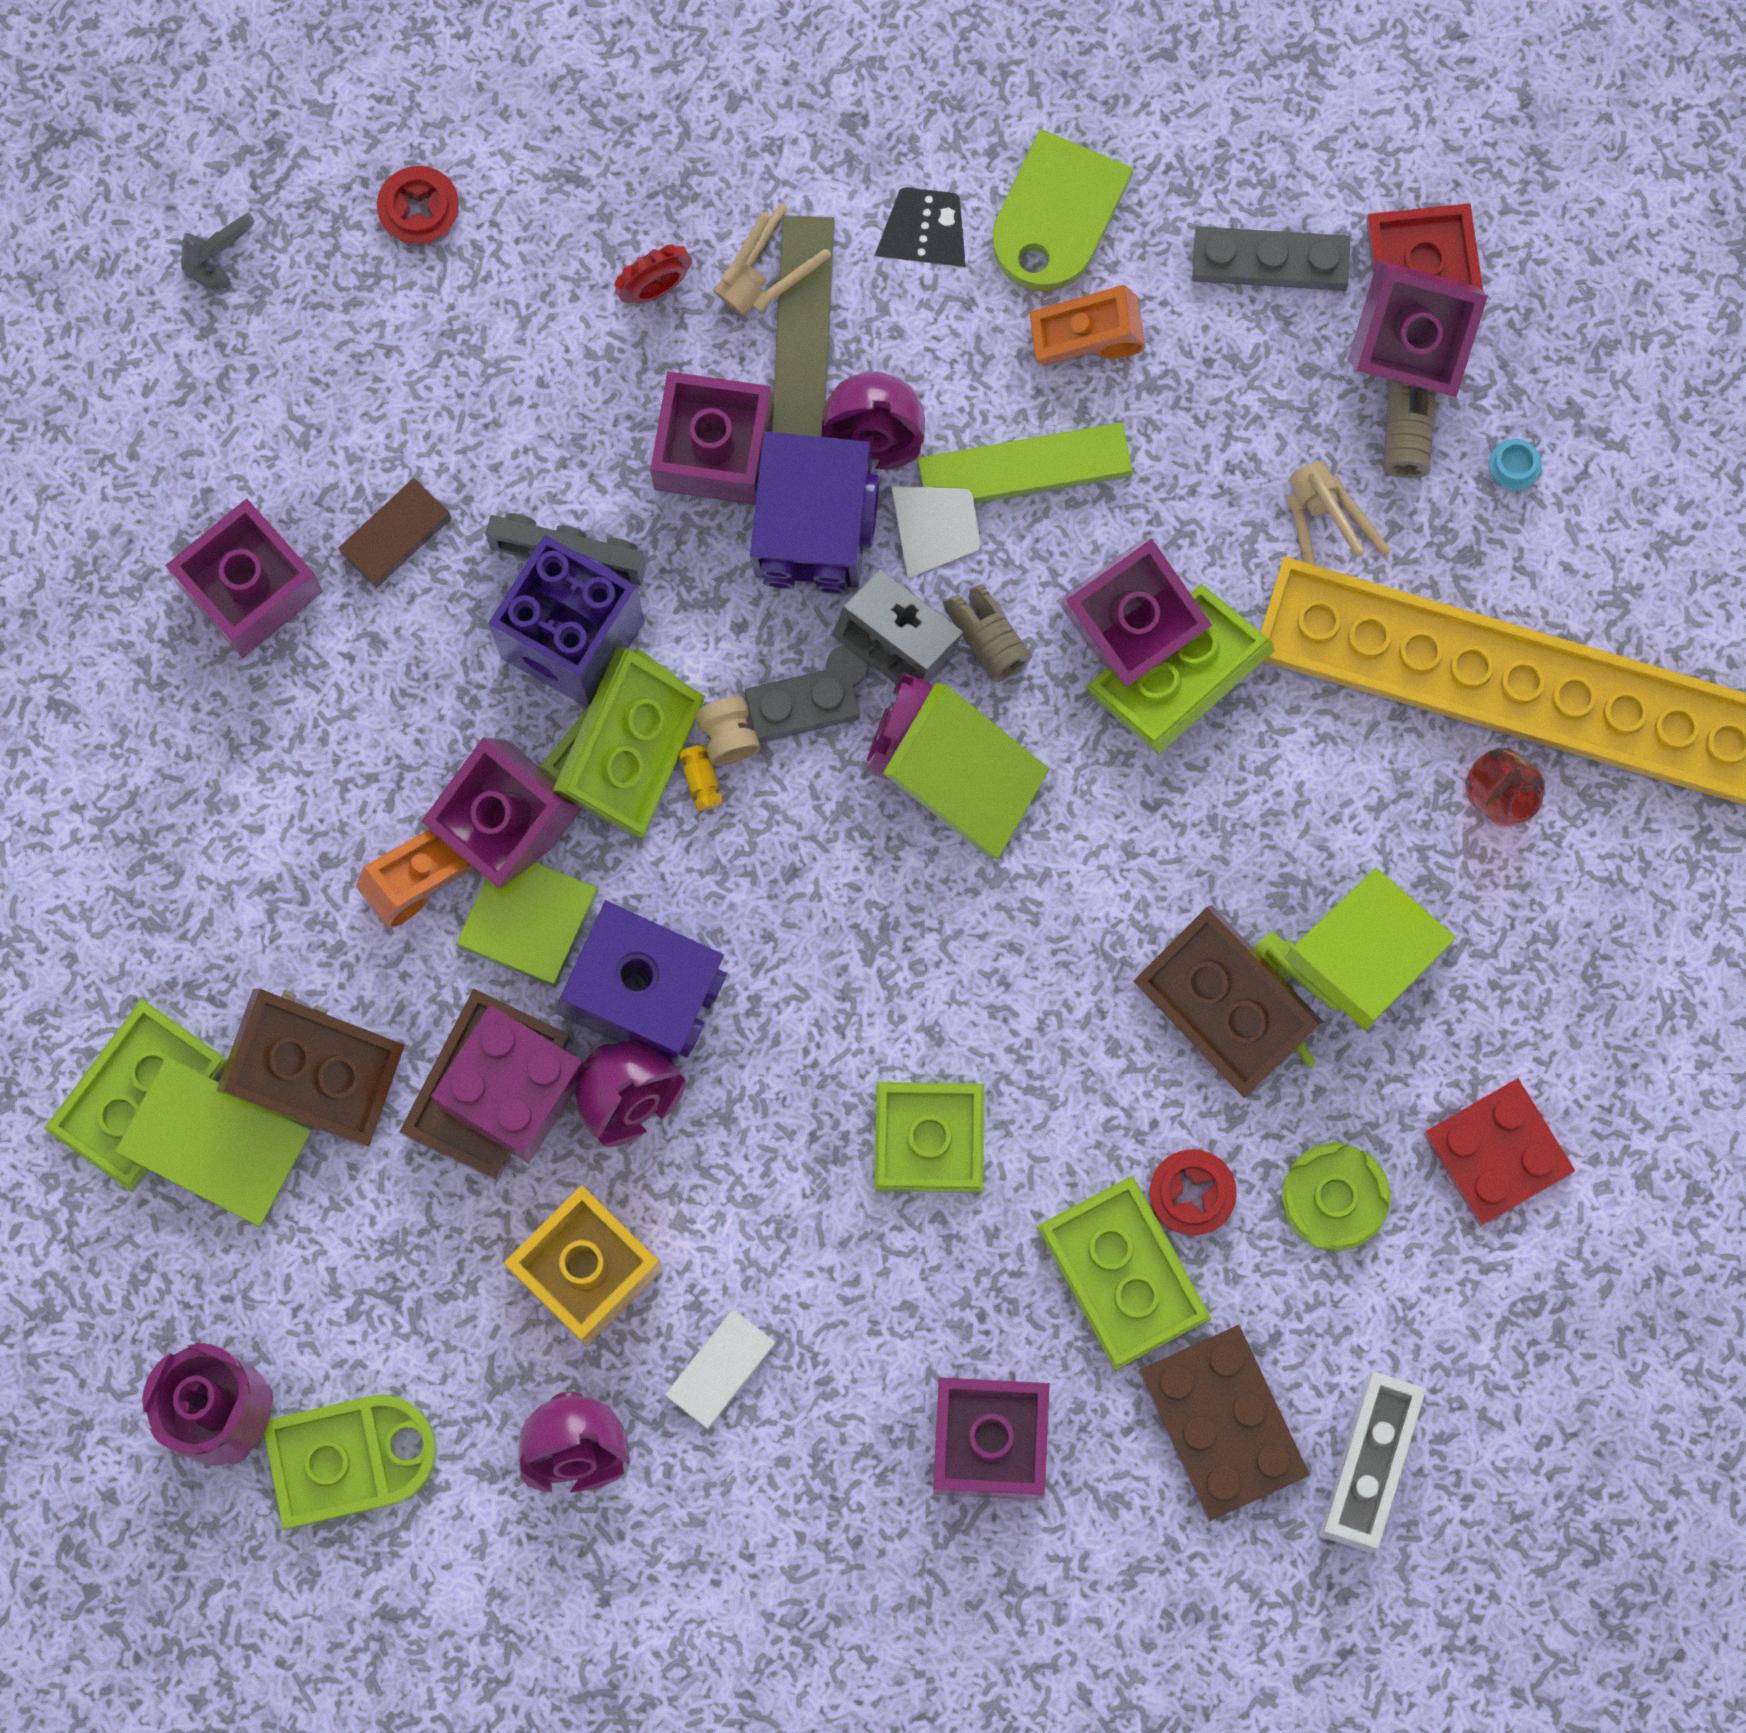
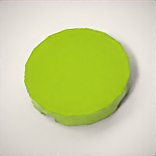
M1338 1142L1314 1146L1299 1156L1284 1178L1281 1195L1285 1219L1296 1235L1317 1249L1333 1252L1358 1248L1373 1238L1387 1218L1391 1200L1387 1175L1376 1159L1363 1150L1360 1151L1356 1147L1349 1146V1144Z

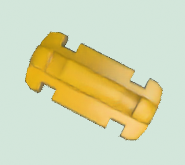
M695 745L680 752V761L686 764L683 766V771L691 796L696 797L694 806L698 811L716 808L723 801L722 794L717 793L719 784L710 759L706 758L708 753L705 745Z

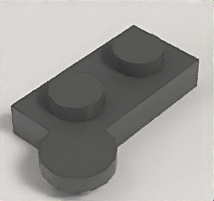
M841 645L829 654L826 661L827 670L745 689L753 728L759 743L859 720L860 714L853 687L859 685L866 678L868 663L848 647Z

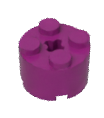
M195 1343L187 1345L189 1348L174 1355L170 1353L165 1356L151 1371L142 1396L143 1411L147 1413L151 1427L149 1429L153 1437L163 1446L201 1464L216 1466L241 1463L258 1444L266 1431L273 1402L271 1387L249 1363L212 1344Z

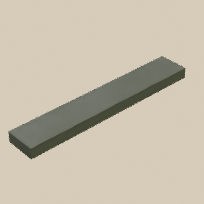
M783 215L780 280L824 249L829 250L831 256L816 267L815 270L779 295L772 432L821 437L822 414L827 393L834 217Z

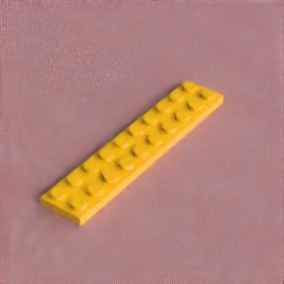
M1283 557L1261 628V633L1271 640L1275 651L1263 662L1746 806V693L1289 557Z

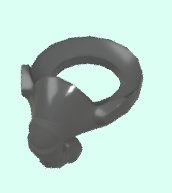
M250 213L244 214L221 231L215 232L207 241L195 235L185 233L181 242L182 257L180 259L181 269L188 278H193L203 287H209L213 290L216 288H227L231 281L226 272L219 267H216L212 272H208L205 268V263L229 247L253 227L255 221Z

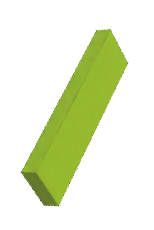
M1123 422L918 457L922 487L969 489L972 493L974 504L1132 477L1133 472Z

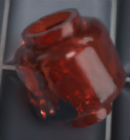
M1496 748L1483 754L1472 765L1466 778L1465 791L1471 804L1490 821L1502 827H1512L1530 820L1537 814L1545 794V780L1539 769L1519 753L1509 748Z

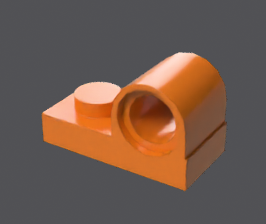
M1125 285L1029 312L1035 358L1037 362L1044 366L1092 352L1106 359L1130 357L1139 354L1146 347L1139 298Z
M428 829L365 865L359 875L356 888L387 928L392 929L402 925L425 906L432 893L470 872L474 867L433 831Z

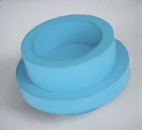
M1509 439L1501 442L1494 448L1489 459V472L1492 479L1500 487L1511 491H1520L1532 486L1538 479L1542 468V460L1538 450L1531 443L1521 439Z

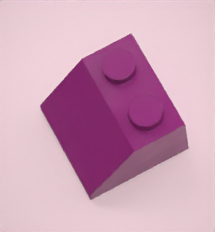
M1152 538L1138 541L1056 600L1086 644L1124 687L1132 684L1212 626Z
M483 737L421 822L497 888H503L554 848L583 808L554 792L553 788L556 781L508 740Z

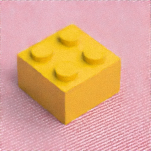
M583 1185L504 1262L510 1273L585 1347L663 1271L660 1261Z

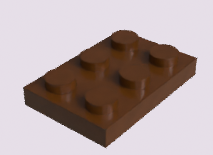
M1213 905L1206 907L1133 981L1243 1098L1250 1096L1324 1023Z
M473 988L399 1132L402 1136L498 1182L512 1153L440 1110L432 1100L431 1095L489 1005H492L564 1050L571 1037L568 1033Z
M253 989L216 1091L355 1144L369 1147L405 1045L263 989Z
M1236 1325L1139 1370L1208 1522L1310 1476L1240 1325Z

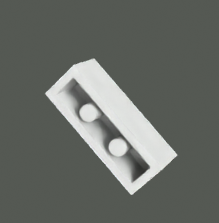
M1374 1371L1366 1378L1319 1537L1371 1554L1379 1549L1426 1388Z

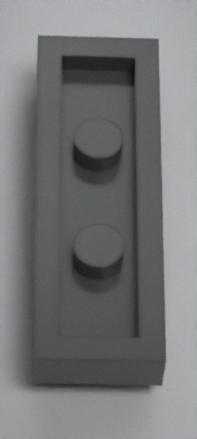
M1196 226L1192 281L1347 291L1351 236Z
M507 513L505 518L490 515L485 535L491 550L529 559L545 534L571 550L599 561L631 584L638 586L642 584L646 570L644 553L638 551V547L629 541L619 538H608L605 543L586 538L587 534L585 532L564 525H559L556 530L536 526L537 523L532 518L516 513Z

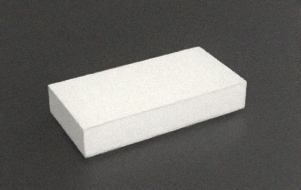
M732 1309L665 1393V1396L709 1430L772 1351L776 1342Z

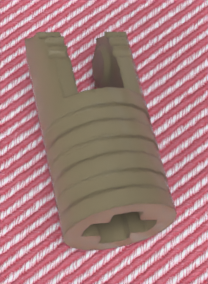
M1391 380L1388 395L1383 470L1394 477L1421 478L1427 476L1430 473L1436 392L1420 388L1414 397L1413 412L1409 413L1410 385Z
M979 584L969 589L968 599L973 607L972 609L959 594L943 600L944 610L954 625L963 631V638L993 682L1007 679L1020 671L1031 660V653L984 584Z

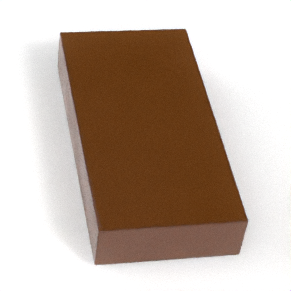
M413 478L338 549L344 558L375 588H378L452 517L450 512Z

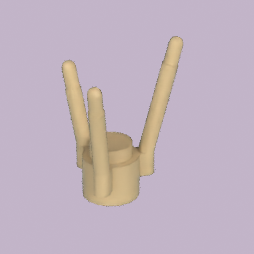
M780 204L771 217L768 212L761 213L733 263L713 289V292L722 301L744 317L752 307L762 314L776 297L807 276L831 256V252L824 249L765 292L761 289L767 281L752 268V265L778 227L783 215L787 212V207L784 204Z
M1325 461L1310 463L1289 477L1288 481L1294 493L1288 496L1286 501L1294 516L1301 553L1305 563L1315 565L1305 515L1306 510H1309L1312 516L1321 515L1329 511L1356 556L1364 554V549L1357 535L1338 505L1339 502L1382 555H1387L1390 552L1389 546L1382 539L1379 532L1346 492L1339 476H1332Z

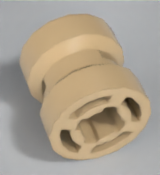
M734 696L711 702L701 707L694 714L700 731L706 733L708 739H711L706 750L710 762L714 766L728 765L753 756L761 749L756 732L746 728L748 726L746 720L750 713L744 697Z

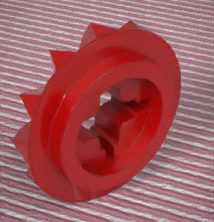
M411 166L397 171L385 181L378 194L377 213L381 224L390 237L394 236L408 246L412 243H425L430 246L436 238L442 235H449L450 227L455 219L459 218V197L451 180L442 172L426 166ZM404 195L417 202H422L426 198L429 199L431 197L427 202V206L432 218L424 217L419 213L407 218L411 211Z
M666 245L660 250L652 249L649 254L637 257L636 262L624 267L622 274L614 282L615 292L619 300L623 303L640 304L663 296L685 278L692 264V258L684 246Z
M1187 1149L1168 1156L1160 1163L1151 1179L1149 1195L1154 1215L1170 1231L1194 1237L1212 1233L1228 1220L1236 1203L1237 1188L1232 1172L1220 1158L1207 1151ZM1181 1173L1184 1174L1187 1180L1190 1179L1194 1186L1213 1182L1214 1185L1208 1187L1201 1197L1202 1208L1205 1213L1202 1214L1199 1207L1195 1208L1191 1201L1183 1204L1179 1202L1176 1205L1172 1203L1184 1191Z

